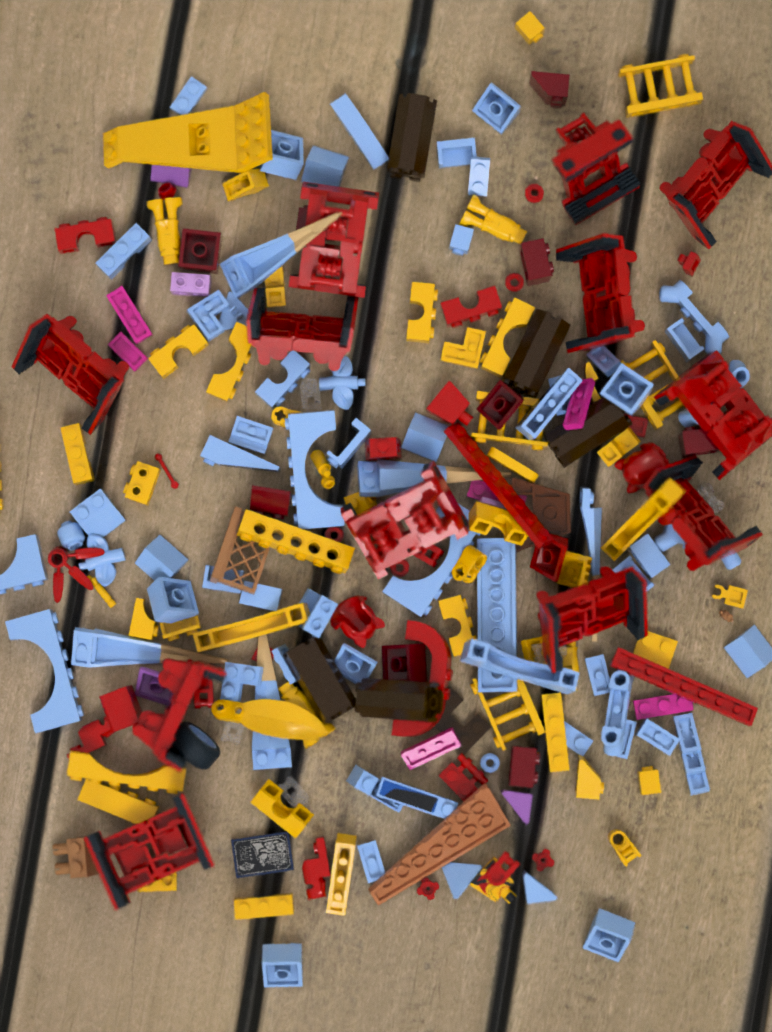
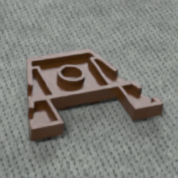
M511 477V486L517 495H532V513L536 515L539 522L550 534L563 536L571 533L569 493ZM528 536L522 546L516 544V553L536 545Z

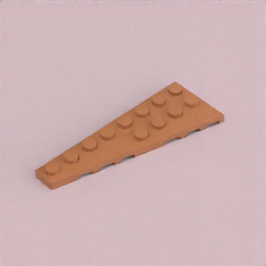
M483 784L368 888L378 906L511 826L487 784Z

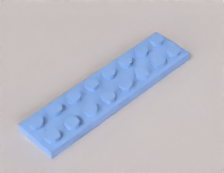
M504 538L477 539V549L487 556V560L477 575L478 641L490 644L505 653L517 657L516 544L504 541ZM478 667V692H518L517 679Z

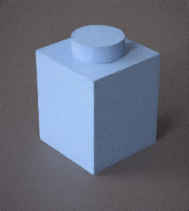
M456 224L449 250H452L453 254L463 256V253L468 254L474 229Z

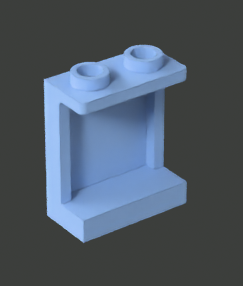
M357 418L354 419L351 426L358 434L338 457L329 450L326 453L328 462L335 468L339 466L342 469L371 435V430Z
M307 588L300 603L308 604L310 615L305 624L298 625V627L320 638L338 604Z

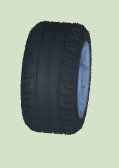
M186 721L179 724L173 736L175 740L172 743V747L193 766L201 770H207L220 756L219 746L207 733L193 723Z

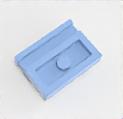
M237 416L228 442L265 455L274 428Z

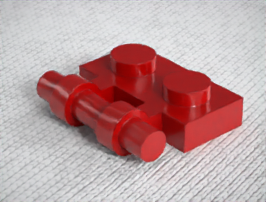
M461 753L457 759L462 764L457 767L451 762L438 776L464 802L478 790L474 785L477 781L483 785L489 780L484 776L485 773L482 770H478L472 764V760L469 757L467 758ZM465 768L473 775L470 780L462 773Z

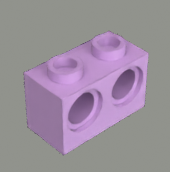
M172 272L170 291L172 295L208 297L211 294L212 278L206 274Z

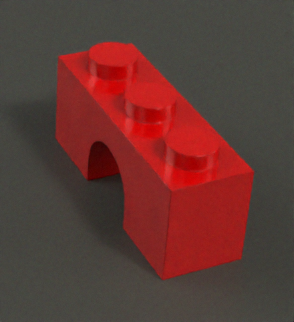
M108 217L97 218L94 222L83 220L79 221L77 225L71 226L69 223L61 224L59 228H54L57 248L60 254L79 251V239L86 234L94 236L98 248L111 246L116 243L113 221L108 219Z
M492 286L477 291L478 305L473 309L464 308L460 303L459 297L441 302L440 307L446 326L457 328L463 325L462 322L470 320V323L481 320V316L488 314V317L499 314L502 305L496 287Z

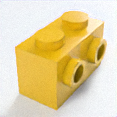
M137 461L136 465L133 464L130 470V475L132 476L130 483H126L123 491L125 498L148 506L161 470Z

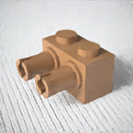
M84 837L67 839V843H55L53 845V849H58L53 851L55 856L68 854L69 862L55 864V869L60 868L55 870L56 875L70 874V878H80L99 874Z

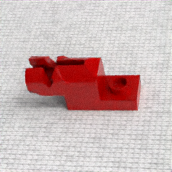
M104 716V724L97 719L84 725L78 731L84 747H81L79 744L70 750L91 753L106 746L107 743L104 737L107 739L113 734L107 717Z
M324 836L317 837L316 842L313 843L314 852L319 854V857L305 859L302 865L305 884L313 885L312 888L306 890L308 900L326 896V879L324 880L323 877L331 876Z

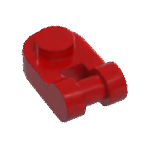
M431 545L413 556L435 568L438 564V558L442 557L444 551L435 545ZM428 549L433 552L430 558L425 556Z
M204 674L202 675L199 689L194 691L195 709H201V707L205 706L211 708L214 703L212 678L210 680L207 677L204 678ZM200 693H207L208 699H201Z
M504 851L488 870V882L493 886H501L518 868L520 862L514 861L510 854ZM504 862L509 866L506 871L501 867Z

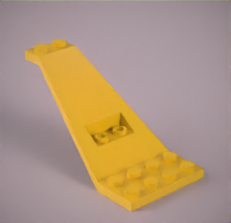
M263 92L234 106L113 128L103 133L104 166L109 169L122 162L236 173L246 172L273 160L269 95Z

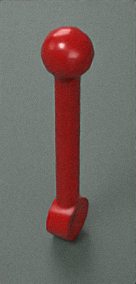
M157 453L155 460L159 461L171 481V487L177 489L179 487L178 482L174 481L162 460V455Z

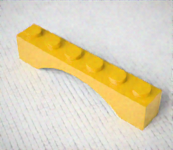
M670 478L605 542L601 549L615 561L655 520L676 502L684 491Z
M300 603L247 620L194 633L193 637L197 652H206L305 624L310 611L307 603Z
M70 750L66 774L70 776L71 780L81 781L82 778H88L89 782L101 783L102 780L109 781V785L120 786V783L128 784L129 788L139 789L140 786H145L150 791H159L160 788L166 789L167 793L178 794V791L183 792L186 767L184 766L181 772L164 764L150 772L124 774L104 767L90 753Z

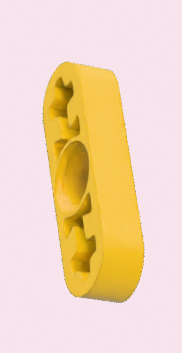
M491 447L487 453L488 457L531 483H535L539 476L531 469L494 447Z

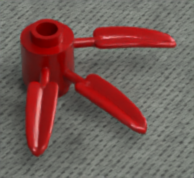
M62 546L54 547L48 555V562L52 567L57 568V572L53 574V596L56 603L61 601L63 593L64 574L60 573V568L63 566L69 569L68 573L88 590H93L94 587L89 578L77 566L71 567L67 561L69 557L86 559L101 556L105 553L102 548H80L71 554ZM56 554H60L62 558H57Z

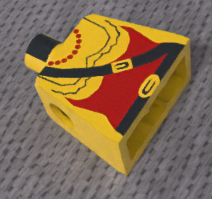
M494 856L482 868L470 885L494 902L502 897L510 904L517 896L510 889V886L514 883L512 878L509 877L501 886H493L488 882L487 872L497 861V858Z

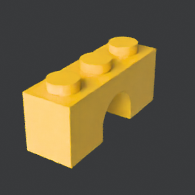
M412 282L410 304L420 305L424 310V315L418 320H408L406 341L429 343V339H433L434 327H431V319L435 320L436 308H433V301H437L438 290L434 289L435 284Z
M187 325L180 331L181 334L176 338L174 336L165 342L166 345L163 348H156L150 353L151 357L148 359L163 379L179 368L173 358L174 353L178 349L186 348L195 356L209 346L195 325Z
M80 423L60 427L72 480L75 485L95 481L91 462L86 452L84 432L81 429L82 425Z
M476 501L468 513L470 531L487 535L493 526L503 532L504 541L520 546L523 545L528 537L508 510Z
M461 595L438 601L443 620L454 618L461 625L460 633L455 637L448 638L453 657L462 655L465 642L470 639L477 640L476 635L472 636L470 628H473L471 617L466 616L465 610L468 609L466 599H462Z
M268 779L250 803L294 838H297L314 814L300 803L295 808L285 806L280 798L284 790Z
M293 893L275 894L267 897L235 898V920L293 915L295 912Z

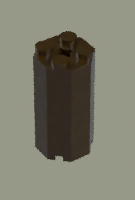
M407 93V97L399 94L387 172L391 173L390 177L395 179L408 177L410 181L420 182L421 178H425L437 100L433 99V102L429 101L430 97Z
M536 309L502 379L508 386H514L513 390L520 394L526 392L527 395L533 398H537L571 326L558 316L555 318L551 316V313Z
M603 397L589 406L583 428L565 430L562 423L543 437L548 442V446L554 452L557 460L565 468L631 426L632 422L627 415L624 416V410Z
M314 636L308 639L309 641L303 642L289 650L283 656L321 722L327 724L353 709L356 698L321 637Z
M363 678L361 682H357L355 685L356 703L354 710L361 717L437 722L438 718L435 717L437 714H441L443 710V692L438 690L437 687H440L437 682Z

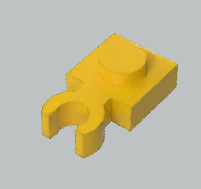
M714 585V588L720 590V595H712L713 599L725 598L724 604L740 609L744 608L748 590L728 585V589L725 590L721 585Z

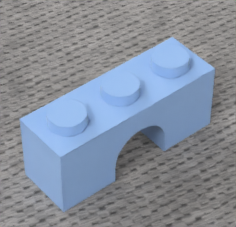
M135 223L96 262V265L112 280L125 267L126 261L133 254H139L152 240Z
M290 351L280 363L288 372L287 379L283 383L277 384L267 378L255 391L256 395L272 409L275 406L280 407L285 401L284 396L288 392L292 393L298 386L296 382L300 378L304 379L311 371L309 369L311 367L310 363L296 351Z

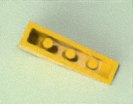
M337 834L326 913L345 916L357 838L355 835Z

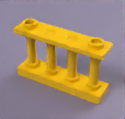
M683 54L678 56L677 59L634 67L632 64L623 66L619 70L618 77L626 76L631 101L625 110L626 117L701 104L703 101L702 92L696 93L694 91L689 64H693L695 56ZM682 67L686 87L685 95L678 96L675 94L670 68ZM663 69L668 96L666 97L667 99L659 100L656 96L652 71ZM644 73L649 95L648 102L640 103L638 101L633 75Z
M656 340L650 344L653 348L652 350L631 363H625L624 360L620 361L634 370L653 357L658 356L663 365L643 378L651 382L665 372L669 373L673 381L679 377L664 354L666 352L664 346L661 343H657ZM665 387L648 396L641 405V409L655 431L664 425L662 421H664L665 417L684 406L678 400L664 410L655 412L652 407L653 402L656 401L654 396Z
M477 391L476 401H480L479 404H481L490 392ZM523 397L524 401L518 407L517 424L526 415L527 410L532 408L539 399ZM481 413L478 432L471 434V438L475 439L474 441L478 443H486V440L527 445L532 446L531 449L543 451V448L548 446V442H542L543 430L534 441L523 439V434L517 429L515 438L504 437L505 425L501 430L497 429L496 436L485 434L487 419Z
M472 679L471 689L474 695L478 694L496 735L493 740L497 748L501 747L502 751L506 750L504 743L530 732H536L537 735L545 733L524 681L517 679L518 692H505L485 700L483 693L478 692L477 679ZM515 696L517 698L521 696L524 703L521 704V707L493 719L489 710L490 707ZM522 714L529 715L531 722H528L529 725L503 736L500 735L497 725Z

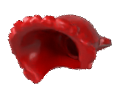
M651 442L643 443L640 445V451L633 452L627 458L620 459L615 463V468L622 471L623 477L628 483V494L635 493L640 488H643L657 468L669 464L667 455L656 444Z
M355 595L338 605L331 616L330 623L335 630L340 627L343 633L352 639L357 646L364 648L366 647V640L372 638L376 629L384 628L385 623L382 619L376 617L370 606L365 604L366 596Z

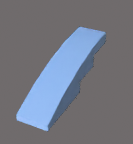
M346 93L330 103L344 128L352 137L359 150L364 154L372 169H376L389 160L379 141Z
M693 714L673 716L677 738L680 739L678 744L690 795L710 792Z

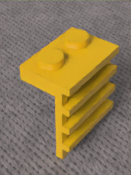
M566 551L557 583L573 588L587 584L592 557Z

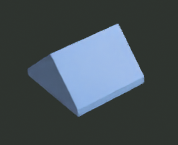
M491 82L472 111L502 134L520 113L521 106Z
M312 146L306 159L301 182L340 187L349 157Z
M415 413L401 448L437 462L447 437L444 431L449 426Z
M159 535L145 547L135 564L155 581L158 577L173 578L187 563L188 559L165 538Z
M755 625L723 647L746 678L763 669L772 661V647Z
M343 643L334 660L342 676L355 684L361 682L363 678H369L378 663Z
M525 870L522 872L525 901L527 904L555 901L557 899V896Z

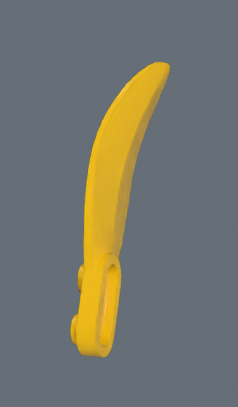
M220 699L215 701L211 707L212 714L216 719L241 723L249 730L266 736L295 740H314L321 738L325 733L323 724L315 715L295 704L285 701L259 699L241 703ZM241 709V713L237 714L236 711Z

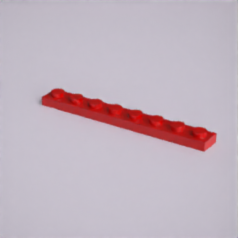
M460 423L447 427L444 433L538 549L549 545L554 540L549 531L543 527L536 515L530 511L513 487L504 479L501 472L495 468L489 458L478 447L477 443L469 436L465 428Z
M616 648L610 666L625 671L627 674L750 727L753 724L758 710L755 706L622 648Z

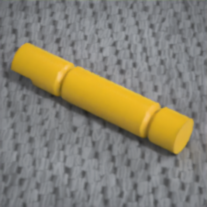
M88 575L87 577L92 582L96 591L107 605L113 608L116 602L97 581L96 577L93 578L91 575Z

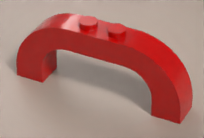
M407 620L405 639L422 642L429 648L432 654L429 682L439 683L440 687L437 688L443 692V710L441 714L436 715L435 718H438L437 722L393 719L391 735L415 737L431 730L441 719L446 700H449L450 697L448 684L452 680L453 669H451V651L444 636L430 625Z

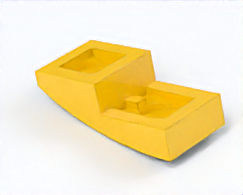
M283 266L265 280L267 307L286 306Z
M588 362L584 368V379L592 378L596 382L599 378L591 363ZM595 387L591 397L593 403L601 399Z
M628 427L597 453L605 464L610 467L641 441L631 428Z

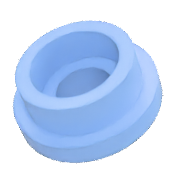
M488 753L481 758L480 765L485 772L492 773L499 768L500 761L495 754ZM488 759H492L494 762L491 767L486 765Z

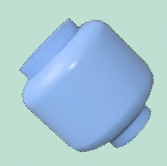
M66 521L61 524L57 531L62 547L70 551L80 548L85 541L83 530L77 522Z

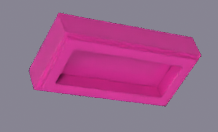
M122 332L108 344L123 361L129 364V367L134 372L148 360Z

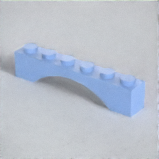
M470 639L464 643L460 659L461 662L567 695L576 691L580 672L564 667L562 671L552 673L546 664L518 658L475 639Z

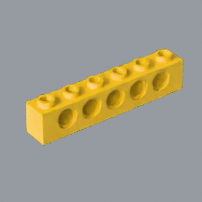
M247 509L244 512L237 532V536H240V539L244 541H254L263 548L271 547L277 549L276 551L280 554L294 555L297 560H308L317 567L323 568L325 566L337 574L346 573L355 550L354 547ZM255 527H260V528H262V529H263V533H262V534L256 533L255 530H254V528H255ZM277 533L282 539L275 540L272 534ZM297 540L300 546L294 547L290 541ZM309 547H316L318 553H311ZM327 553H333L336 559H329Z

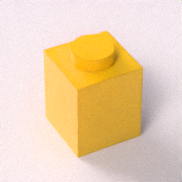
M531 11L515 23V29L529 45L532 42L537 43L544 36V26Z
M653 766L641 767L642 771H637L640 795L661 793L658 769H653Z

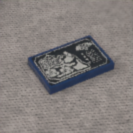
M287 831L231 839L236 878L294 870L290 837Z

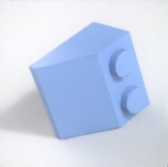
M271 130L273 160L261 164L260 171L296 180L304 165L303 138Z
M621 363L600 392V395L632 416L652 392L654 384Z
M102 489L97 490L70 511L88 536L89 534H95L104 538L126 521Z
M158 577L147 588L155 622L174 623L199 614L191 581Z
M599 908L590 926L583 949L619 962L631 941L635 922Z
M302 943L263 944L262 969L264 987H303Z

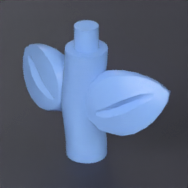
M343 356L339 370L332 371L333 376L319 378L320 391L333 389L332 399L334 403L345 410H348L352 405L354 398L352 389H358V386H366L365 378L358 379V376H351L353 367L347 356Z
M89 534L87 548H102L105 553L98 557L86 558L85 562L79 563L80 570L88 569V571L95 569L97 581L106 587L113 582L117 571L112 563L125 561V554L123 548L109 550L108 542L103 537Z

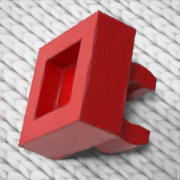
M691 251L688 257L680 254L677 261L683 266L682 269L685 274L693 276L701 259L697 253Z

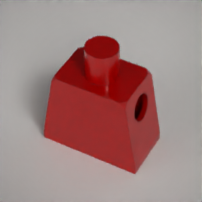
M451 381L447 382L426 408L428 413L450 425H454L459 420L465 426H468L474 418L465 411L470 403Z
M387 437L366 440V461L402 459L401 439Z

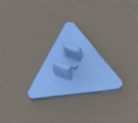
M229 292L226 298L229 308L222 311L219 323L224 330L233 329L236 322L246 325L249 311L238 298L234 297L232 292Z
M450 862L442 867L454 899H458L482 870L481 865Z

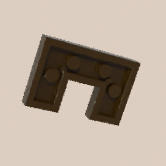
M449 687V700H446L443 715L435 727L441 732L452 727L461 742V746L458 749L465 755L491 726L476 714L463 727L451 715L463 699Z

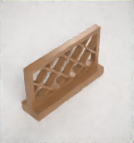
M235 506L210 582L216 584L219 582L254 595L270 547L265 548L260 553H257L253 545L257 542L254 541L239 547L236 538L239 537L237 532L244 511H242V508ZM259 527L254 528L257 530L258 534H262ZM250 546L254 556L245 559L241 550ZM238 552L243 561L233 565L230 556ZM257 558L260 566L252 571L247 562ZM245 564L249 573L239 576L235 567ZM232 569L236 579L232 581L223 579L225 572ZM251 576L254 581L253 587L244 586L241 579Z

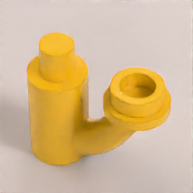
M314 450L310 458L322 477L321 485L325 489H331L335 485V479L330 475L331 466L321 450Z

